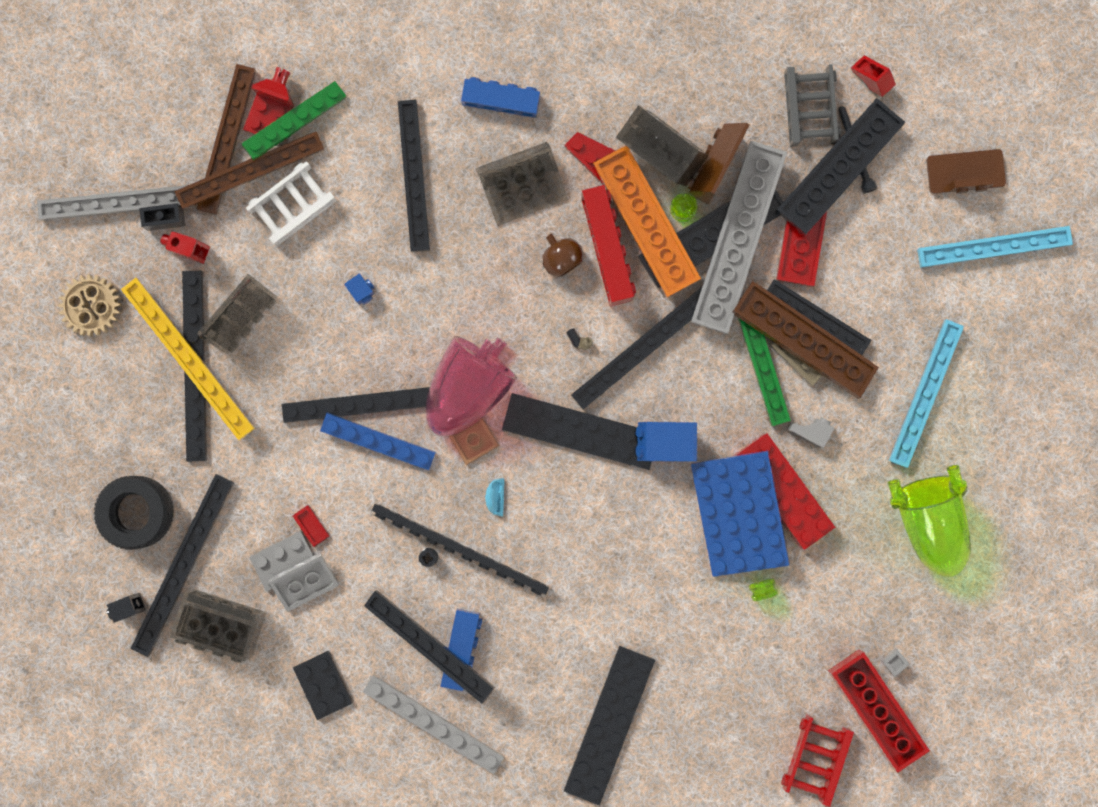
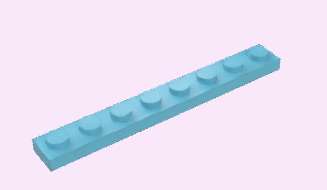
M1070 226L923 247L918 248L917 252L920 268L1071 246L1073 242Z
M948 319L944 320L888 461L904 468L909 467L963 331V325Z

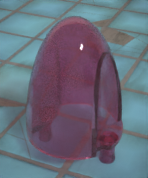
M454 336L438 364L427 396L426 420L433 433L446 437L467 430L485 417L507 394L518 378L512 370L499 361V355L507 346L505 341L503 342L502 339L497 337L496 341L491 343L490 340L485 339L479 348L462 337Z

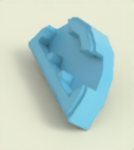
M505 478L494 479L489 484L485 495L488 510L493 515L503 517Z

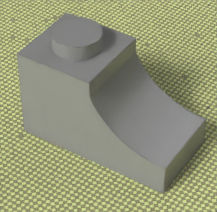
M821 417L820 420L814 419L813 423L807 426L791 423L787 431L819 448H824L834 427L830 426V421Z

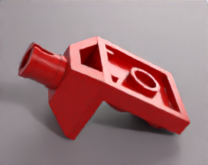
M276 67L272 80L265 79L253 84L252 89L256 93V97L244 125V131L255 135L293 109L294 103L286 87L287 80L291 74L289 71Z

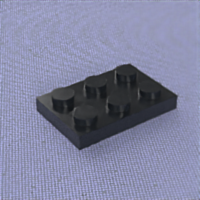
M329 650L293 667L317 720L353 703Z

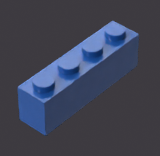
M470 77V79H465L461 103L463 106L536 118L540 91L533 87L523 89L518 88V85L507 84L506 86L500 85L497 81L483 82L479 78Z
M457 608L448 649L472 668L475 656H471L472 649L477 648L479 637H475L476 630L481 629L483 618H479L480 613ZM443 672L440 687L464 691L460 685Z

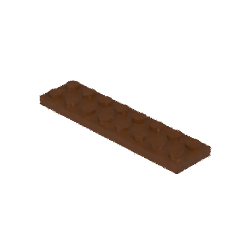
M754 281L749 284L732 311L735 316L857 399L862 397L879 368Z

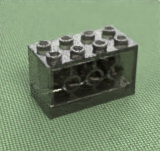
M639 105L616 136L619 141L673 182L686 187L709 156L654 113Z
M192 589L184 592L170 638L175 639V642L178 644L186 645L189 643L194 645L193 648L205 651V649L213 651V655L220 657L227 655L231 657L232 661L242 663V661L253 657L267 612Z

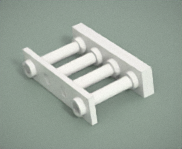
M307 161L304 164H298L291 174L259 198H253L248 203L249 206L246 207L251 214L256 211L272 231V236L269 239L276 247L337 201L331 192L323 193L308 173L312 168ZM302 177L318 197V201L313 205L308 204L292 184L298 178ZM285 188H287L302 208V213L297 217L292 215L277 195ZM269 200L273 201L287 219V224L284 227H277L262 207Z

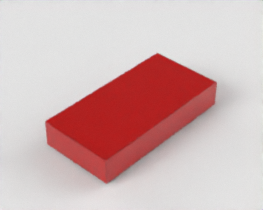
M309 505L292 515L313 547L330 537Z

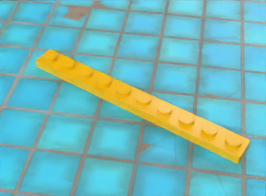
M134 278L121 289L235 437L241 440L252 432L255 427L140 280Z

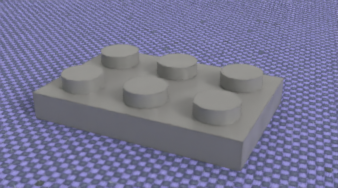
M299 531L249 558L267 592L272 589L268 579L314 556L303 532Z
M321 552L268 579L270 586L287 612L339 586L338 580Z

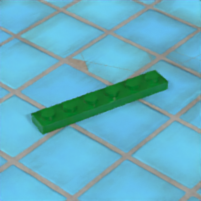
M336 81L332 82L241 143L242 147L253 161L339 104L346 98V94Z
M738 318L771 427L791 421L765 336Z

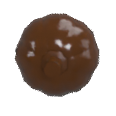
M553 234L546 237L551 246L543 254V267L549 274L554 277H562L583 262L584 252L576 240L564 238L557 241Z

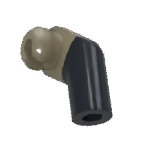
M574 328L566 332L575 348L587 350L593 344L591 338L579 337Z

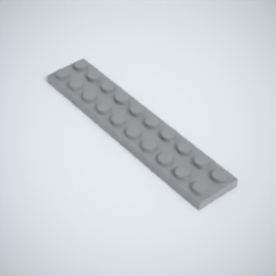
M750 141L691 323L728 334L734 317L732 311L739 302L787 152Z

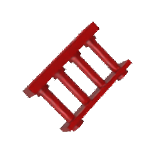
M806 714V717L801 719L799 725L801 732L788 772L787 774L784 773L781 785H783V789L787 793L790 792L791 786L816 794L823 805L830 807L854 731L843 726L842 731L839 730L837 732L812 723L813 717ZM809 731L836 739V742H838L836 749L830 750L806 742ZM803 749L829 757L832 760L830 768L827 767L825 769L801 761ZM797 768L824 776V779H826L824 787H817L794 779Z

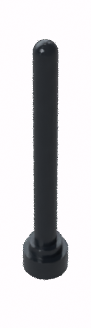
M840 106L838 111L844 129L847 131L852 125L846 108ZM865 168L860 174L863 180L860 186L863 194L878 189L876 182L869 177L867 168Z

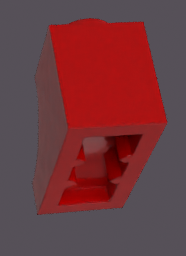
M865 55L851 67L852 72L864 81L869 90L881 97L896 85L889 68Z

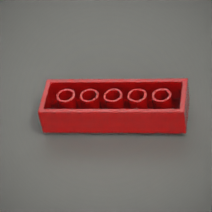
M605 185L582 190L581 200L609 306L612 307L631 302L635 296L636 288L634 282L630 283L631 269L629 263L625 264L624 261L626 251L624 245H620L619 242L621 241V232L619 226L615 227V219L617 218L615 209L610 208L612 200L610 191L605 189Z
M764 433L733 456L768 450L782 524L799 548L805 550L836 527L768 433Z
M858 649L827 670L890 766L897 773L930 752L863 651Z

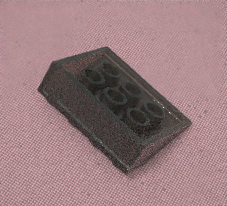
M547 142L476 168L497 226L568 200L551 147Z
M248 274L199 330L197 335L223 353H233L239 346V340L242 337L246 338L250 334L251 326L262 320L264 317L263 312L267 308L271 309L274 306L277 296L260 281Z

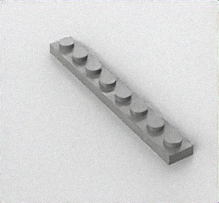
M185 186L38 200V219L44 221L139 211V208L174 203L180 205L174 191Z
M373 675L365 687L363 693L494 774L504 759V756L377 676Z

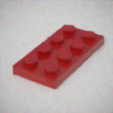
M827 212L805 236L786 220L776 276L777 281L809 287L815 286Z

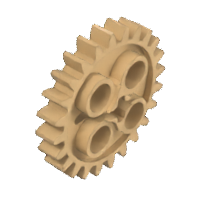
M90 274L87 275V279L80 275V281L73 278L74 284L67 283L68 291L62 289L65 296L59 297L63 301L62 304H58V307L63 308L59 314L65 315L62 322H69L66 327L73 328L74 333L80 331L82 336H85L86 333L90 337H93V333L100 336V330L107 333V326L113 328L114 326L111 322L119 321L115 315L121 314L117 310L118 307H122V304L117 303L121 297L115 296L118 289H112L114 284L111 282L107 283L105 278L100 280L98 275H95L94 279ZM93 288H96V295L94 297H91V290ZM80 298V304L75 307V299ZM88 301L92 302V304L90 305L92 310L87 308L89 307ZM105 304L106 311L101 314L100 307ZM89 314L90 320L84 323V316Z

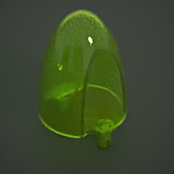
M959 465L947 467L949 475L920 479L901 487L899 479L887 482L891 493V507L893 509L899 508L906 532L919 560L930 571L939 576L954 577L965 568L971 554L970 533L962 499L968 491L966 481L962 479Z

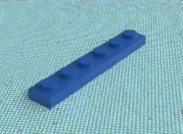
M326 413L320 432L426 470L430 469L436 453L433 450L330 413Z

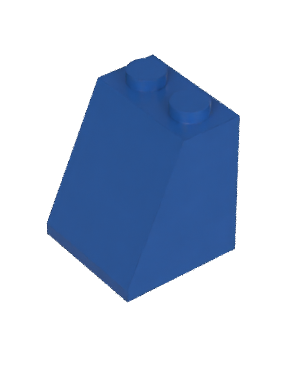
M638 422L636 428V436L638 437V446L636 447L637 461L697 462V422Z

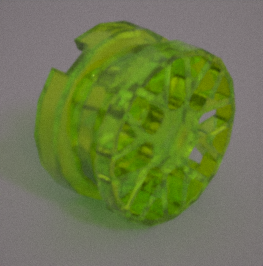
M688 193L676 195L670 205L672 217L680 222L691 220L697 211V201Z
M767 579L749 585V591H752L753 594L751 596L752 601H760L778 595V589H775L774 586L776 584L775 579Z

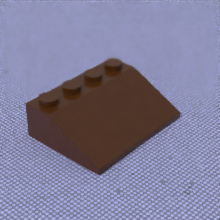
M727 123L723 125L722 129L717 128L713 136L716 140L713 146L709 144L704 154L707 156L705 162L701 161L696 169V172L699 173L697 178H692L687 187L690 189L688 195L707 205L710 203L750 124Z

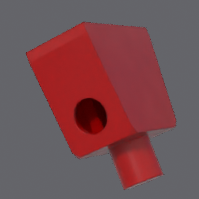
M173 231L170 235L163 234L160 240L161 245L166 246V250L201 264L205 263L210 249L209 245L198 239Z

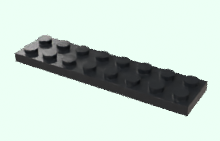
M876 98L778 207L776 212L805 236L906 122Z
M776 189L764 225L781 216L776 210L783 201ZM730 201L676 233L694 267L713 256ZM643 254L638 255L640 262L654 285L659 289L660 285Z
M511 394L502 430L650 470L652 461H637V427L522 395Z
M619 645L564 787V792L600 806L655 663L654 658Z

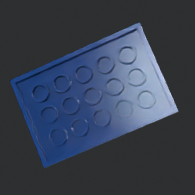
M768 450L691 463L712 576L789 566L790 562Z

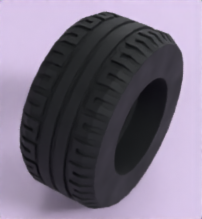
M124 476L107 484L98 495L94 507V520L98 532L111 545L126 550L141 549L157 543L167 534V531L170 529L169 527L172 525L174 507L171 496H169L166 488L156 480L144 476ZM131 494L142 496L148 503L150 510L147 524L137 531L125 528L118 514L120 503L126 496Z

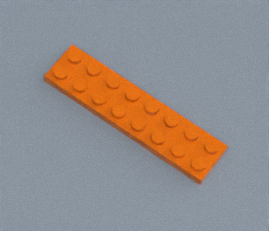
M626 145L594 162L593 165L606 189H609L613 202L666 298L701 280L629 147Z

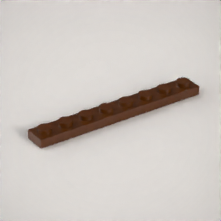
M236 64L205 178L230 168L255 77V68ZM222 194L198 203L196 209L201 212L217 215Z
M315 131L272 149L254 161L252 159L246 160L174 192L184 210L323 151L324 147Z

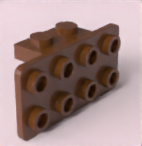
M1001 149L932 155L926 159L929 191L932 194L948 192L963 194L969 190L983 192L989 188H1000L1006 185L1003 152Z

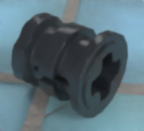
M432 548L423 549L419 555V562L425 567L434 566L438 561V554ZM427 553H430V557H433V560H430L429 563L423 558Z

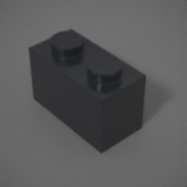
M178 203L139 208L141 227L147 231L186 226L184 210Z
M140 593L129 595L107 604V615L110 620H113V623L146 611Z

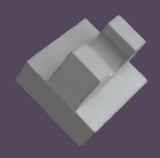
M896 648L881 660L893 676H897L910 665Z

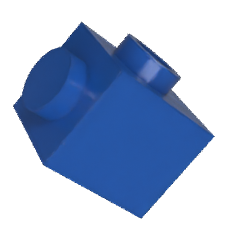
M360 273L344 284L359 305L361 303L365 305L373 299L372 296L375 293L372 289L375 287L369 279L365 280Z

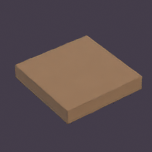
M480 413L447 432L466 466L499 446Z

